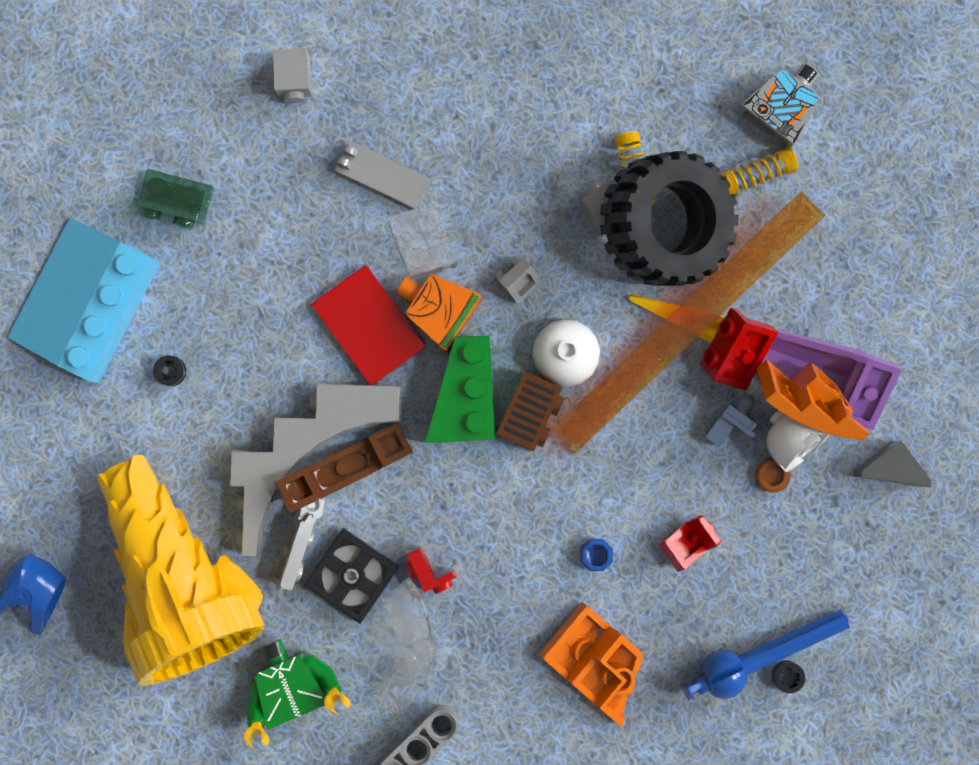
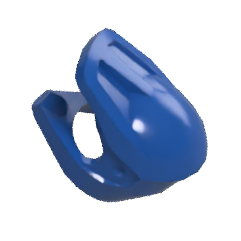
M33 553L22 556L11 566L3 580L0 592V616L8 607L16 610L19 605H24L30 611L31 621L29 622V630L32 633L41 635L66 584V577L50 562L37 557Z

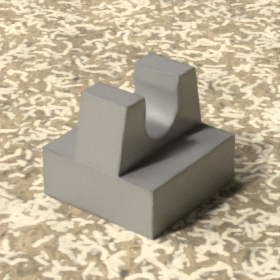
M513 256L509 260L513 268L506 274L498 270L494 275L507 294L519 305L543 281L528 261L524 258L519 259Z

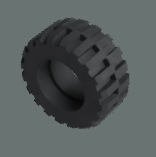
M672 151L645 156V158L636 159L629 163L626 169H621L614 176V181L617 184L608 185L604 193L608 201L605 204H601L600 215L605 216V224L600 225L601 235L607 236L608 242L604 244L607 253L615 254L617 257L614 259V264L620 270H628L627 276L631 279L643 281L644 284L651 286L695 284L702 281L704 276L714 274L719 268L717 263H724L730 255V251L727 248L729 245H734L737 234L733 233L734 225H738L739 214H734V205H737L735 194L730 195L728 191L731 185L726 176L719 177L717 175L720 172L719 168L712 162L704 163L705 159L703 156L695 153L687 154L686 151ZM664 187L677 194L687 214L685 236L673 252L665 250L658 243L650 223V211L653 201Z

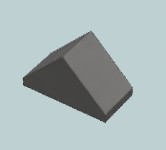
M892 441L854 469L853 477L919 487H931V479L902 441Z

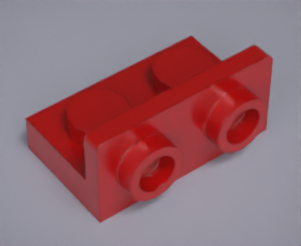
M730 308L725 318L720 322L718 331L710 346L705 350L700 365L713 381L747 390L757 372V367L761 365L779 332L771 325L745 318L738 309Z

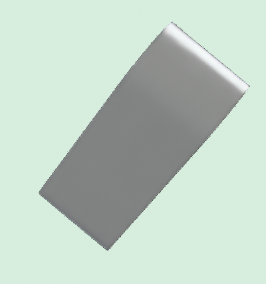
M447 705L434 707L381 759L379 765H425L456 734L458 717L454 709ZM444 715L451 720L452 725L449 729L441 731L435 728L433 719ZM413 740H420L426 745L427 750L421 755H415L408 749V744Z

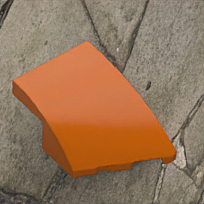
M767 359L757 367L765 400L780 412L801 424L830 435L856 440H864L870 435L865 427L850 416L854 410L844 398L836 383L812 362L807 364L791 380Z
M581 602L538 655L621 727L625 720L623 711L628 694L633 693L635 675L640 669L644 654L620 632L609 626L588 605ZM599 625L603 631L597 637V627Z

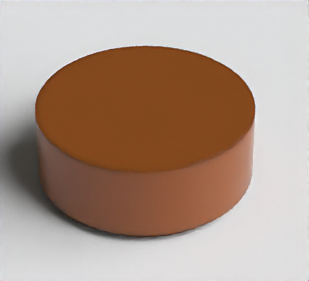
M773 458L763 460L755 470L756 483L764 491L780 492L790 482V471L785 472Z

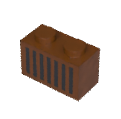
M524 371L496 435L531 451H534L537 445L543 448L551 430L545 427L550 414L557 416L565 399L559 395L562 387Z

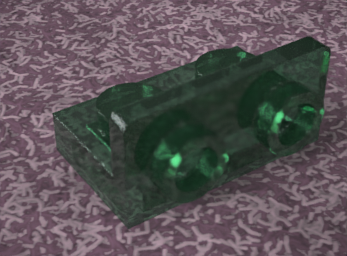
M147 169L139 199L133 198L132 205L141 210L140 215L160 221L162 215L174 218V225L193 229L194 224L204 226L214 187Z

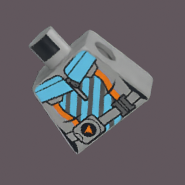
M802 64L794 76L787 70L780 69L743 103L737 113L782 148H791L797 142L819 101V95L810 89L819 75L812 67L806 64Z

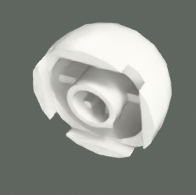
M562 319L551 322L539 332L533 344L532 357L535 369L544 380L557 386L571 387L583 383L593 375L599 364L600 348L597 337L589 327L575 320Z
M778 410L769 420L773 426L767 433L766 445L774 461L785 472H789L804 461L801 458L814 448L818 449L830 434L801 424Z

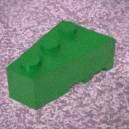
M490 335L455 337L425 443L495 440Z

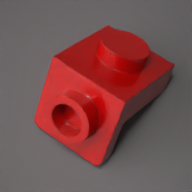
M699 515L680 525L658 545L677 572H680L690 566L707 550L717 547L721 540L717 536L714 526L703 515Z
M422 547L407 554L409 561L405 562L407 571L413 581L419 579L424 592L432 589L434 594H437L453 586L451 580L457 577L454 569L435 577Z

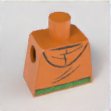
M433 274L428 277L423 286L406 276L396 291L398 295L411 302L405 313L406 317L446 353L452 347L455 337L459 336L482 301L480 294Z

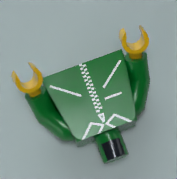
M281 639L263 646L262 649L269 666L257 671L255 678L250 683L247 701V725L249 728L244 733V740L253 749V739L261 735V742L264 746H267L270 739L263 729L265 725L267 730L322 706H325L327 710L337 715L335 704L338 700H341L342 704L348 708L351 704L350 700L341 693V687L334 670L316 656L306 655L304 651L288 657Z

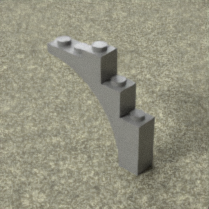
M317 384V392H311L310 410L311 412H316V419L274 418V425H269L268 445H273V452L231 451V458H227L225 464L226 479H230V486H244V493H239L238 512L243 513V527H238L237 547L242 548V556L256 557L261 555L264 528L272 504L279 493L274 482L290 475L304 458L322 444L349 430L375 423L401 422L402 387Z

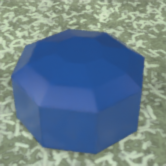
M589 538L580 547V561L590 571H604L613 562V548L604 539Z

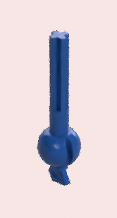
M839 609L739 656H736L731 651H714L703 660L700 666L701 675L693 678V683L691 684L682 683V690L688 701L693 699L695 693L698 692L702 695L708 691L715 698H733L744 689L747 683V675L849 629L848 617Z

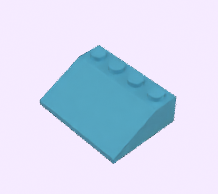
M69 217L7 338L87 381L99 383L160 262Z

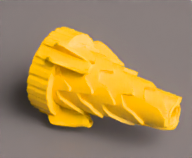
M134 455L128 461L119 463L104 473L97 475V482L108 506L109 523L118 549L113 551L126 581V584L122 586L127 602H125L123 644L125 657L131 665L138 685L151 686L199 670L243 648L264 631V623L258 611L263 599L261 590L227 555L220 556L216 563L211 565L200 537L194 539L183 512L174 507L164 483L158 484L153 470H151L143 455Z

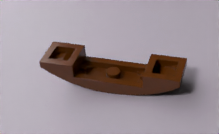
M397 422L274 483L291 514L413 453Z

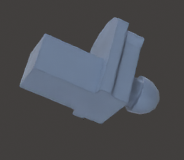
M751 395L741 396L737 400L739 402L736 406L728 402L704 434L705 438L720 447L732 429L737 426L750 437L756 439L758 434L753 429L758 423L746 415L749 410L752 411L755 404L754 398Z

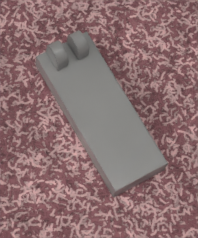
M350 140L345 145L343 154L339 157L335 168L336 173L418 211L432 182V179Z

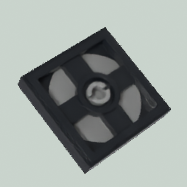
M342 528L304 586L361 624L400 566L346 528Z

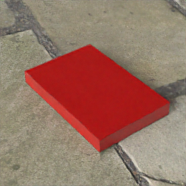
M367 265L361 267L311 304L369 385L374 386L426 348L425 344Z

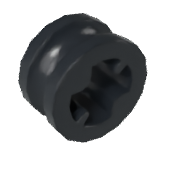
M170 355L159 358L153 368L155 379L162 385L172 387L182 383L187 373L185 363L181 359ZM172 361L174 362V368L178 370V375L176 377L171 376V380L167 381L166 374L162 372V368L164 365L169 366V362Z
M789 660L781 661L773 668L772 681L782 692L788 694L796 693L804 686L805 673L795 662ZM786 668H789L793 673H797V679H792L795 683L790 686L786 682L780 681V674L785 675L782 671Z

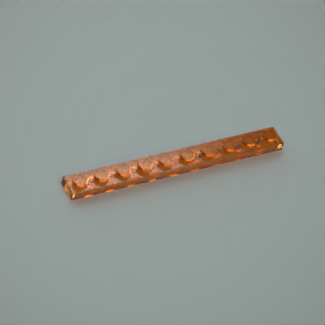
M802 191L797 194L569 411L552 430L574 453L579 451L818 224L825 215Z

